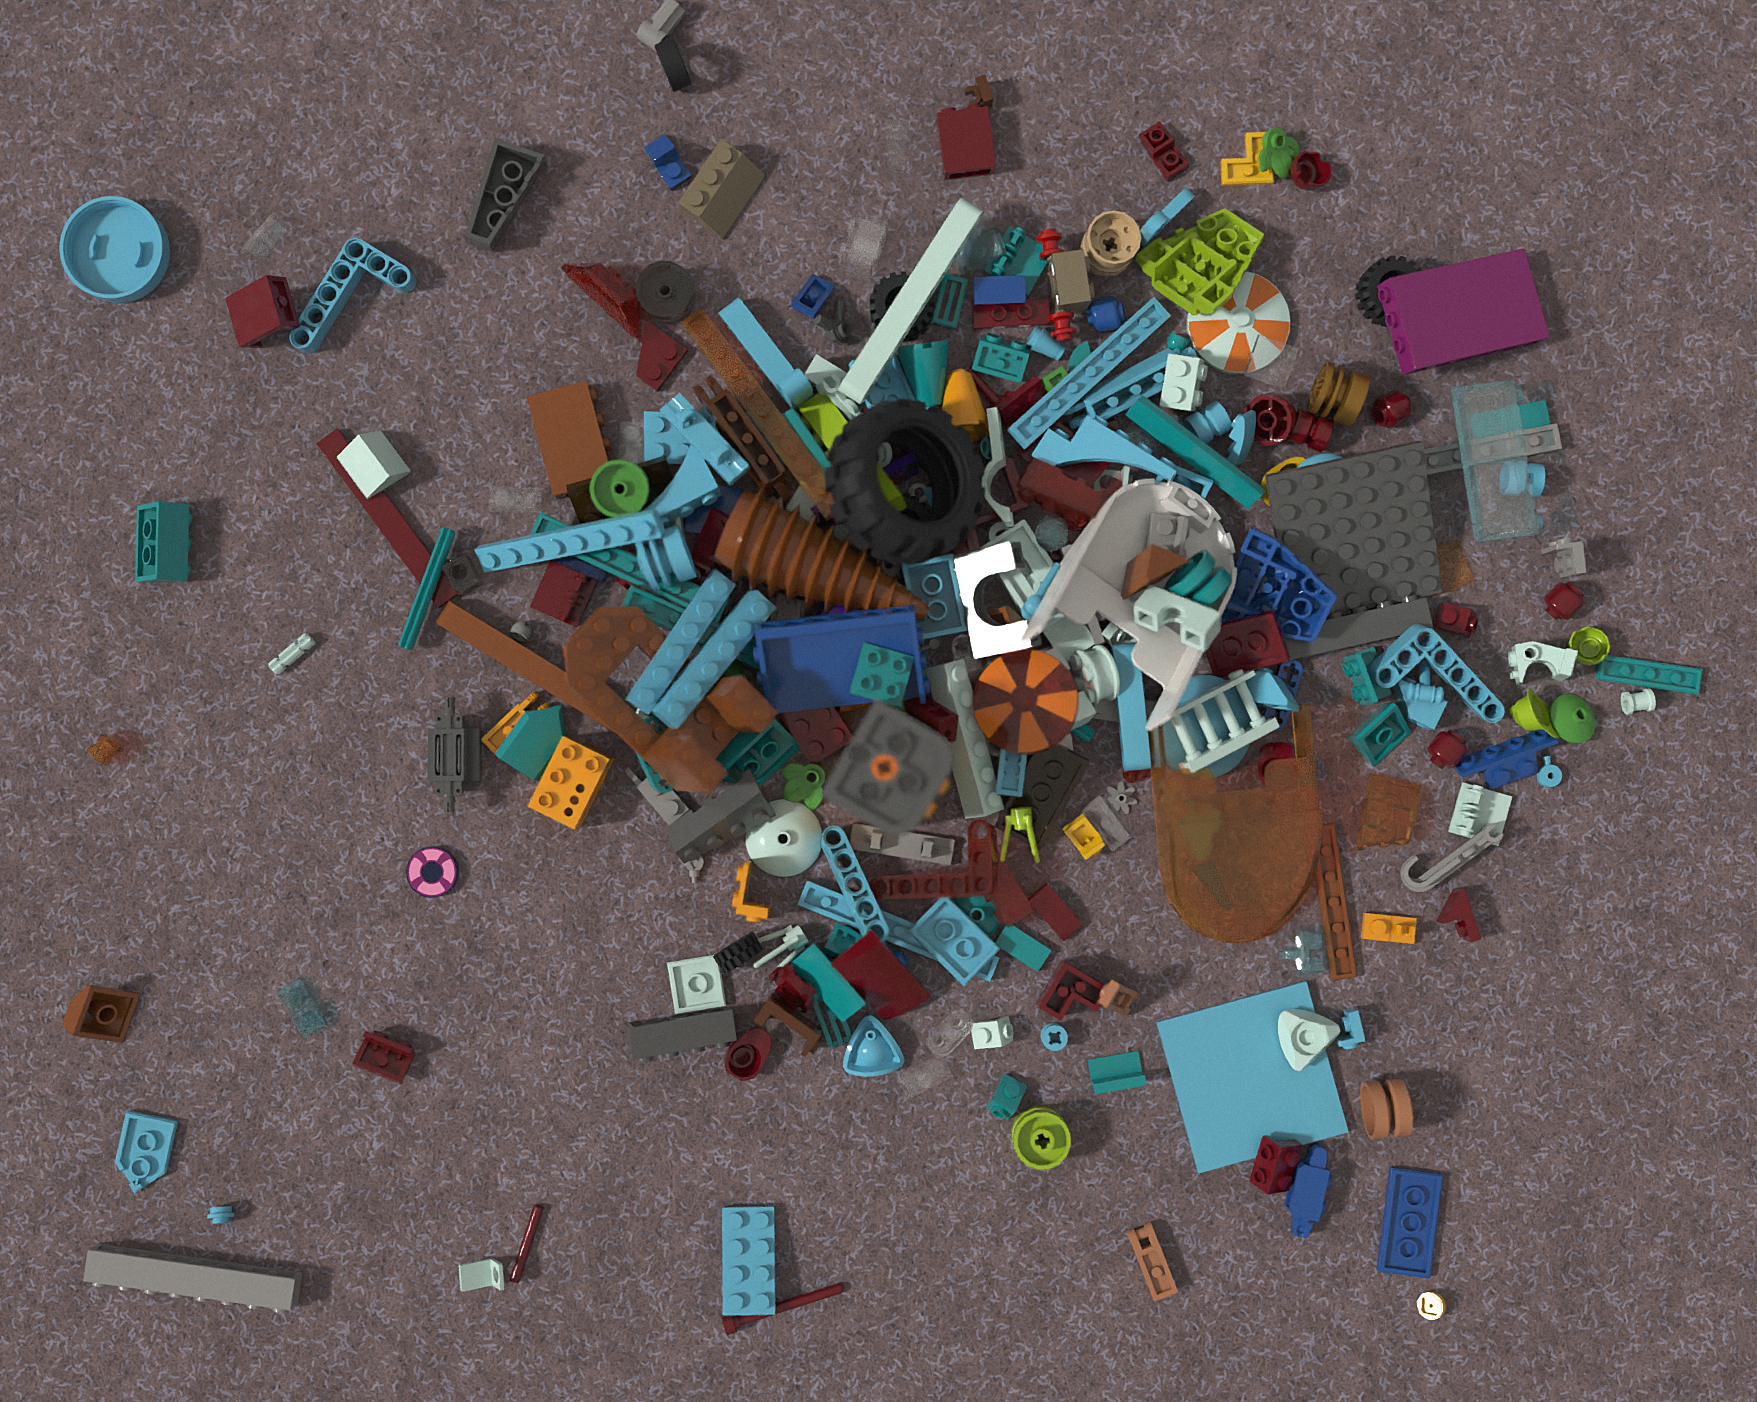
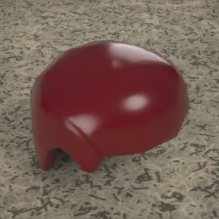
M1304 151L1294 157L1290 166V175L1297 187L1313 191L1329 182L1332 176V167L1329 161L1325 162L1320 158L1319 152Z

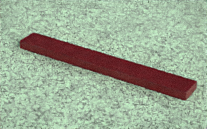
M335 429L316 444L413 576L421 584L431 553L384 490L369 499L364 496L337 459V456L350 443L339 429ZM443 570L431 599L439 609L448 603L449 600L460 594Z

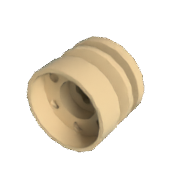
M1115 210L1103 212L1095 217L1080 245V250H1084V256L1089 257L1090 272L1102 277L1116 276L1123 272L1140 248L1141 233L1139 226L1132 217L1124 212ZM1106 244L1110 245V252L1105 250Z

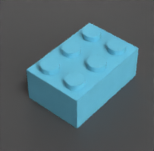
M953 554L935 557L925 563L913 565L902 563L901 565L905 588L911 590V593L925 601L926 605L930 607L925 620L916 621L917 627L923 629L924 641L966 633L968 631L964 622L963 603L959 598L958 578L953 569Z

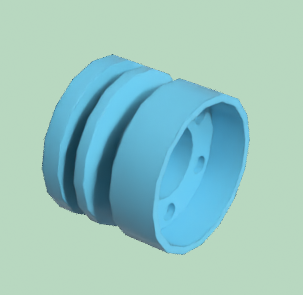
M679 525L665 529L666 533L662 536L663 543L658 544L656 538L650 539V547L647 548L645 541L635 542L641 571L654 592L661 590L660 577H662L666 587L671 586V573H675L680 582L697 577L693 559Z

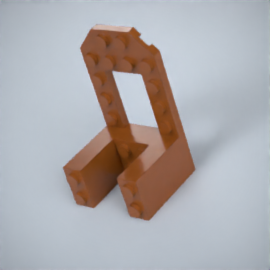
M637 606L598 607L563 645V657H565L566 672H564L565 685L676 791L711 793L728 773L715 760L716 757L737 733L762 732L778 714V711L743 676L718 678L678 729L666 725L657 734L605 681L636 646L652 660L667 636ZM687 657V659L684 661V663L682 664V666L680 667L672 681L678 676L682 669L691 660L690 658Z

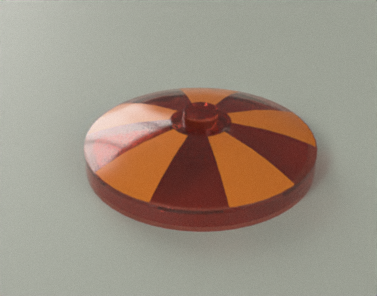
M1033 649L1011 651L993 660L981 673L973 693L974 716L983 734L997 747L1020 755L1041 753L1061 742L1072 729L1079 709L1077 686L1068 669L1052 655Z

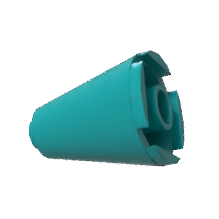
M948 340L905 345L898 348V355L912 393L916 400L926 402V409L943 404Z

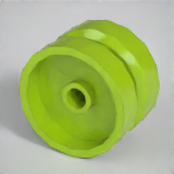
M1032 1106L1023 1110L1013 1123L1011 1129L1012 1143L1019 1159L1027 1166L1037 1170L1051 1169L1060 1165L1067 1157L1071 1147V1135L1063 1117L1054 1109L1046 1106ZM1043 1134L1044 1138L1038 1140V1135Z

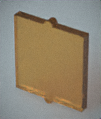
M1458 539L1441 546L1439 544L1436 545L1442 593L1450 590L1456 591L1457 587L1474 581Z

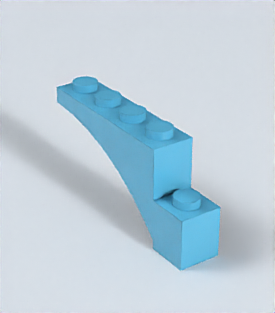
M1087 415L1071 442L1068 441L1070 436L1058 428L1054 432L1048 428L1032 453L1035 459L1054 471L1064 465L1103 461L1139 467L1157 474L1171 483L1177 475V471L1173 469L1174 463L1164 457L1160 460L1151 455L1153 450L1142 443L1136 446L1129 442L1131 437L1119 429H1117L1116 433L1107 428L1109 423L1097 415L1094 419Z
M711 423L710 425L718 432L715 424ZM690 445L684 462L674 479L664 492L643 511L657 509L665 528L672 520L678 517L689 516L694 512L695 508L714 503L718 499L717 497L721 496V493L709 470L712 466Z

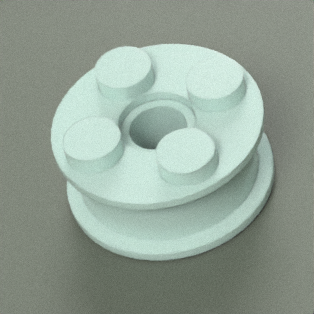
M1096 645L1089 652L1078 650L1070 656L1073 675L1071 686L1073 691L1076 690L1079 693L1084 690L1093 706L1097 705L1101 699L1112 701L1118 697L1120 683L1117 667L1111 654L1104 646Z

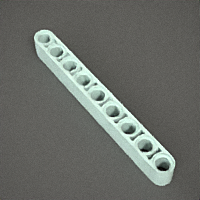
M963 198L958 200L843 379L838 391L860 405L865 401L979 223L984 213L983 210Z

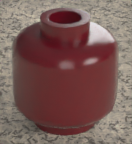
M1397 390L1389 391L1378 397L1373 402L1371 412L1373 420L1378 425L1386 428H1393L1406 421L1411 415L1410 398Z
M1560 582L1544 597V602L1547 605L1544 610L1555 620L1559 617L1569 620L1584 605V600L1582 599L1584 594L1572 583L1568 582L1565 584Z
M1452 730L1439 732L1427 748L1428 753L1432 756L1429 761L1440 769H1443L1444 766L1449 768L1456 767L1467 753V747L1464 745L1467 741Z

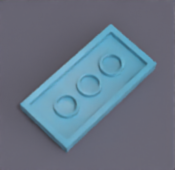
M775 1206L722 1207L723 1316L776 1314Z

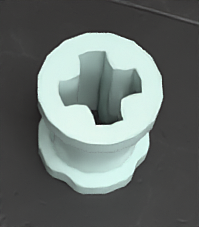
M1650 688L1644 689L1639 693L1630 694L1629 692H1622L1621 694L1622 710L1626 715L1632 714L1633 711L1646 710L1649 712L1655 710L1656 700Z

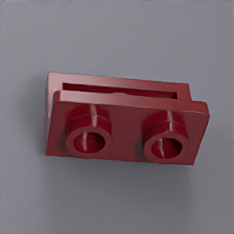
M374 1030L373 1033L365 1031L363 1035L364 1041L352 1063L353 1066L402 1085L415 1057L414 1050L411 1048L412 1045L402 1040H397V1042L388 1040V1036Z
M1268 1135L1262 1136L1250 1176V1182L1266 1194L1289 1191L1293 1183V1175L1300 1159V1151L1303 1144L1295 1139L1277 1142Z

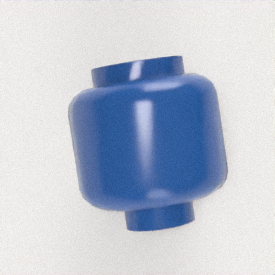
M1115 296L1093 300L1091 302V310L1086 311L1089 326L1094 325L1098 332L1118 329L1121 327L1122 321L1126 320L1122 300L1118 301Z

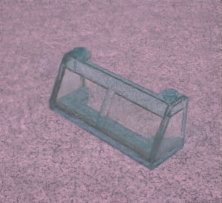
M1506 380L1451 388L1450 396L1454 410L1474 546L1539 536V529H1544L1542 514L1536 513L1519 406V402L1524 401L1522 386H1516L1515 380Z

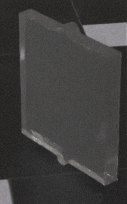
M1257 335L1252 353L1248 354L1250 358L1243 376L1285 389L1290 373L1294 371L1293 364L1299 348Z

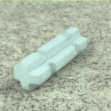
M302 634L297 639L298 642H293L279 654V658H274L269 662L268 666L275 674L283 672L286 669V665L290 666L305 653V649L309 650L315 644V641L309 634Z

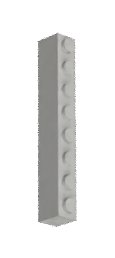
M96 1244L88 1249L83 1281L92 1282V1285L96 1287L113 1285L118 1286V1289L123 1291L141 1289L146 1294H159L162 1292L169 1293L170 1297L173 1298L190 1296L196 1297L195 1300L201 1302L218 1300L223 1305H236L239 1303L246 1304L250 1309L268 1307L273 1308L274 1312L285 1313L291 1311L298 1304L302 1272Z

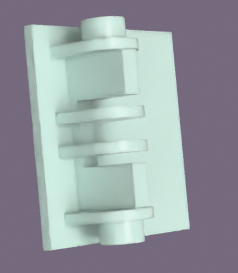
M1462 782L1448 832L1472 838L1481 831L1484 825L1496 824V827L1489 831V835L1493 837L1497 833H1502L1512 796L1484 789L1482 786ZM1500 841L1494 842L1492 845L1499 846Z

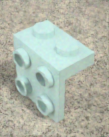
M1168 354L1160 400L1161 407L1196 412V407H1201L1203 392L1200 391L1201 381H1206L1208 366L1204 365L1203 359Z

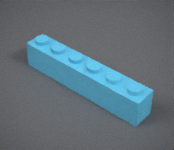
M748 590L664 691L651 712L668 727L678 729L754 636L756 624L765 622L776 607L758 590Z

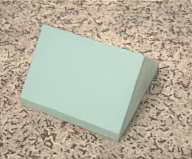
M381 430L358 434L337 456L339 462L367 499L411 472Z

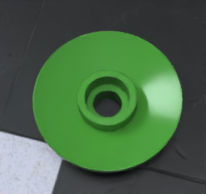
M1563 694L1553 700L1549 709V718L1555 732L1562 739L1573 744H1580L1589 740L1595 732L1596 721L1588 703L1574 694Z

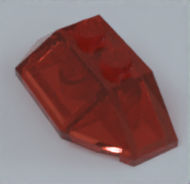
M601 263L564 264L561 267L567 277L638 342L642 340L641 302L637 297L640 293L630 283L625 286L619 280L620 274L609 265L606 268Z

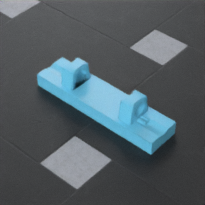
M680 393L660 409L662 415L730 486L750 469L744 459ZM694 417L695 420L686 427V423Z

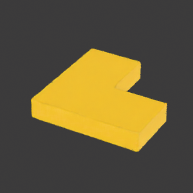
M1249 132L1245 134L1246 158L1221 159L1222 186L1269 185L1274 183L1272 167L1265 172H1261L1258 162L1259 153L1263 149L1262 138L1266 132Z

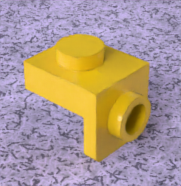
M1083 813L1062 828L1085 860L1099 854L1106 845L1102 836Z

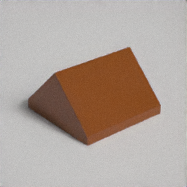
M1150 545L1127 563L1121 597L1124 600L1146 589L1149 585L1162 581L1188 562L1187 559L1157 545Z

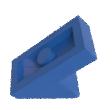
M665 134L643 148L670 191L692 178L689 170L679 157L675 146Z
M812 274L792 301L791 307L814 320L816 315H820L822 307L832 295L835 285Z

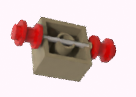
M1046 229L1040 232L1041 235L1036 238V241L1043 246V252L1039 254V259L1049 262L1048 271L1055 311L1054 314L1048 316L1049 322H1053L1055 325V330L1051 332V338L1057 339V342H1066L1072 340V336L1077 334L1076 328L1070 326V320L1074 318V314L1086 313L1089 305H1091V298H1094L1093 283H1088V273L1091 271L1089 257L1084 256L1083 249L1064 252L1063 249L1058 248V241L1062 239V234L1056 232V229Z

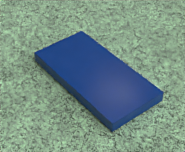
M1390 1166L1376 1269L1378 1272L1430 1279L1443 1174Z

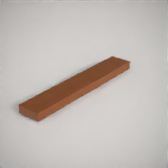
M1335 823L1309 826L1308 830L1330 980L1357 978Z

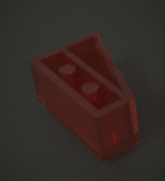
M1032 458L1027 463L1014 488L1015 491L1019 492V496L1022 499L1039 503L1044 511L1050 514L1056 513L1064 517V521L1074 527H1082L1096 517L1109 490L1101 487L1100 491L1085 486L1086 480L1079 477L1076 482L1063 475L1064 470L1039 459Z

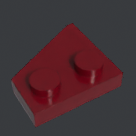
M647 321L636 376L658 392L687 354L688 350Z

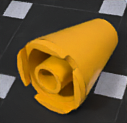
M965 369L953 370L946 377L942 410L953 416L951 423L957 429L964 427L972 440L977 442L980 440V435L984 433L985 437L989 435L988 419L972 374L966 372Z

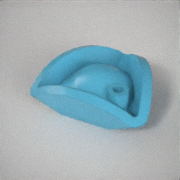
M868 1015L861 1020L849 1041L844 1055L843 1068L847 1073L856 1076H880L901 1068L905 1059L898 1044L888 1030L874 1016Z

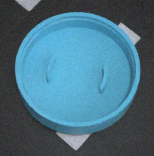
M105 196L86 202L69 217L60 238V258L68 277L80 289L105 302L127 303L146 296L162 281L170 261L169 239L161 222L140 204L123 197Z

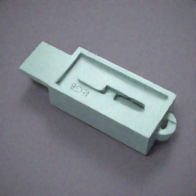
M1025 519L1010 528L1004 522L994 524L988 533L990 542L980 548L984 549L1009 542L1021 543L1026 568L996 575L1020 613L1023 604L1031 595H1035L1054 564ZM1005 530L1004 533L1000 534L999 536L995 535L998 531ZM1053 609L1043 629L1039 631V634L1043 632L1053 648L1058 646L1066 662L1070 661V656L1078 650L1085 651L1095 644L1086 625L1075 624L1055 609Z

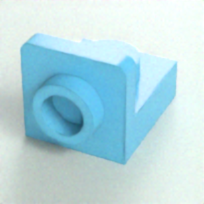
M1351 1007L1343 1009L1344 1017H1341L1342 1028L1349 1035L1336 1037L1334 1040L1335 1044L1339 1047L1343 1046V1049L1356 1048L1359 1046L1358 1043L1365 1042L1359 1011Z

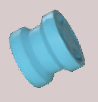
M1052 1022L1046 1024L1041 1030L1040 1037L1047 1049L1059 1051L1066 1046L1068 1035L1062 1025Z

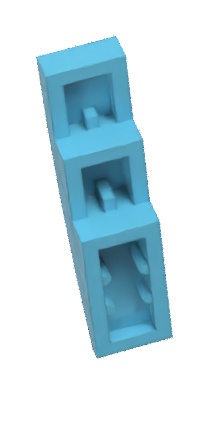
M1016 687L1012 693L1007 692L1006 703L1010 702L1014 710L1003 722L996 794L1022 797L1027 752H1018L1022 713L1032 710L1034 689Z

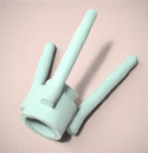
M789 925L782 930L757 938L762 943L786 935L782 938L785 943L755 962L754 968L766 963L788 948L792 952L778 966L783 967L805 950L804 945L809 943L800 926L797 925L793 928Z

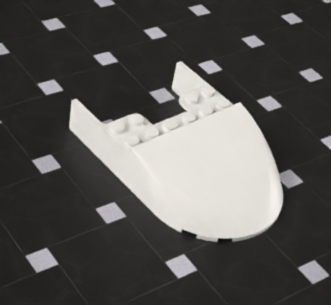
M1155 478L1137 480L1132 484L1123 486L1104 503L1061 561V567L1020 638L1025 643L1041 631L1053 609L1078 625L1089 623L1097 611L1138 640L1131 654L1134 665L1160 683L1164 689L1145 726L1149 731L1170 719L1203 651L1181 642V623L1168 622L1158 632L1134 623V604L1146 589L1124 600L1121 597L1127 563L1145 550L1150 513L1189 517L1190 533L1186 538L1184 548L1186 550V559L1188 560L1197 552L1206 549L1216 560L1214 567L1223 566L1232 576L1231 582L1225 591L1208 607L1220 612L1222 615L1234 590L1237 577V568L1234 567L1233 554L1236 553L1230 533H1226L1219 522L1221 517L1215 509L1191 489L1173 481L1172 483L1170 481L1167 483L1155 481ZM1172 574L1153 586L1164 589L1167 580Z

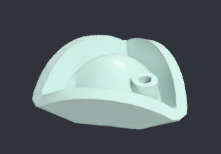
M1284 1010L1278 1020V1035L1282 1050L1289 1064L1297 1071H1302L1311 1064L1340 1033V1028L1335 1022L1306 1010Z

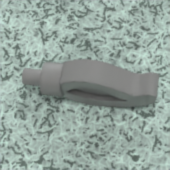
M702 855L696 860L685 863L689 870V877H692V883H697V877L700 876V870L704 865Z

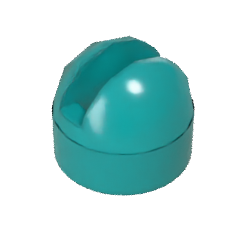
M1170 333L1167 339V348L1171 350L1177 348L1180 351L1184 350L1189 340Z

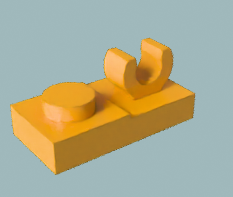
M1363 912L1361 938L1414 944L1417 918Z

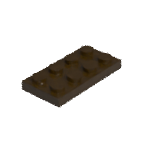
M666 455L637 464L644 470L650 483L648 501L639 512L650 506L674 479ZM592 478L566 485L580 524L614 518L598 510L592 501L590 494ZM618 484L615 488L616 493L622 494L625 491V487L622 484Z
M1047 737L1045 738L1050 746L1034 751L1025 767L1022 797L1010 795L1004 810L1001 811L994 826L1005 831V816L1011 815V808L1031 807L1032 825L1039 850L1044 845L1089 763L1088 758ZM1012 825L1010 835L1030 845L1027 829L1015 830L1014 825Z

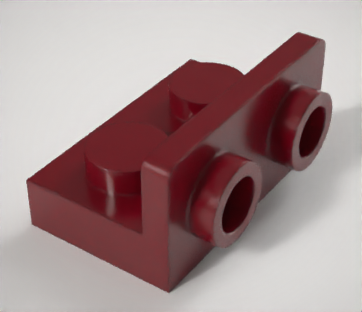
M1033 376L995 406L1006 429L1011 427L1047 394L1038 377Z

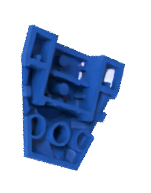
M1251 527L1235 565L1237 568L1235 587L1221 615L1220 623L1275 610L1284 638L1315 642L1338 594L1276 537Z

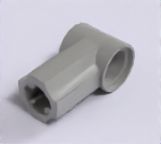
M665 0L651 19H646L641 24L636 37L656 52L654 45L670 38L672 31L686 15L685 10L676 1Z

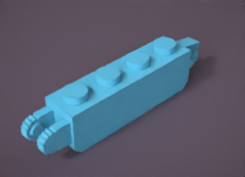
M1191 347L1181 351L1178 348L1174 350L1167 348L1095 385L1064 413L1069 415L1080 409L1084 411V413L1068 422L1070 428L1080 427L1087 415L1093 419L1097 415L1106 420L1131 407L1142 395L1148 398L1162 391L1168 354L1198 358L1195 350Z

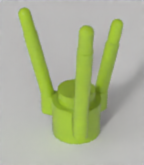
M1031 807L1011 808V815L1005 816L1006 826L1000 861H1005L1011 826L1014 825L1015 830L1027 829L1034 860L1036 863H1039L1040 859L1032 825Z

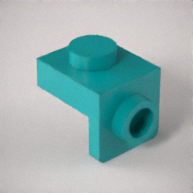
M1004 1074L992 1098L988 1101L986 1108L991 1110V1113L998 1118L1009 1119L1016 1113L1027 1085Z

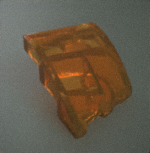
M1373 773L1369 774L1366 785V799L1362 804L1361 826L1357 833V850L1361 851L1367 847L1378 845L1380 848L1388 847L1389 845H1405L1410 842L1418 811L1420 786Z

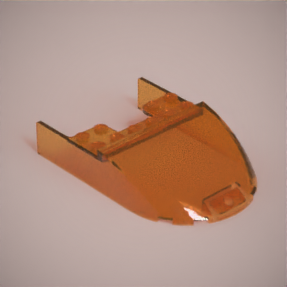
M1298 704L1299 712L1292 711L1296 758L1278 759L1269 762L1264 770L1265 787L1215 792L1213 774L1206 768H1201L1193 773L1190 769L1169 770L1166 766L1163 723L1150 731L1148 730L1159 867L1163 890L1169 904L1180 919L1195 932L1207 938L1225 943H1246L1269 936L1283 927L1295 915L1311 887L1320 856L1323 809L1319 806L1310 704Z

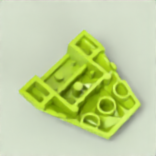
M1224 208L1197 220L1195 227L1186 231L1183 228L1175 230V236L1164 241L1161 237L1153 240L1136 255V261L1143 272L1151 277L1154 289L1193 316L1200 312L1203 314H1213L1232 298L1264 239V233Z

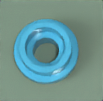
M232 1206L211 1207L210 1214L207 1215V1219H213L212 1224L229 1223V1218L235 1217V1213H232Z

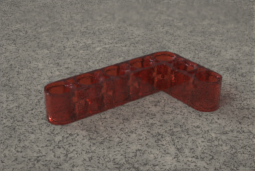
M981 819L970 823L968 827L969 872L876 876L869 882V887L875 899L894 901L993 896L998 890L996 828L992 823ZM985 825L987 835L983 839H979L978 829ZM982 852H986L988 855V861L984 865H980L978 862V856ZM987 878L989 886L987 890L982 892L979 889V882L981 879ZM957 879H961L963 888L960 892L956 893L953 888L954 882ZM932 880H936L937 890L931 894L928 889L929 883ZM907 881L912 883V890L909 894H905L903 889ZM882 882H885L887 884V891L881 895L879 893V886Z

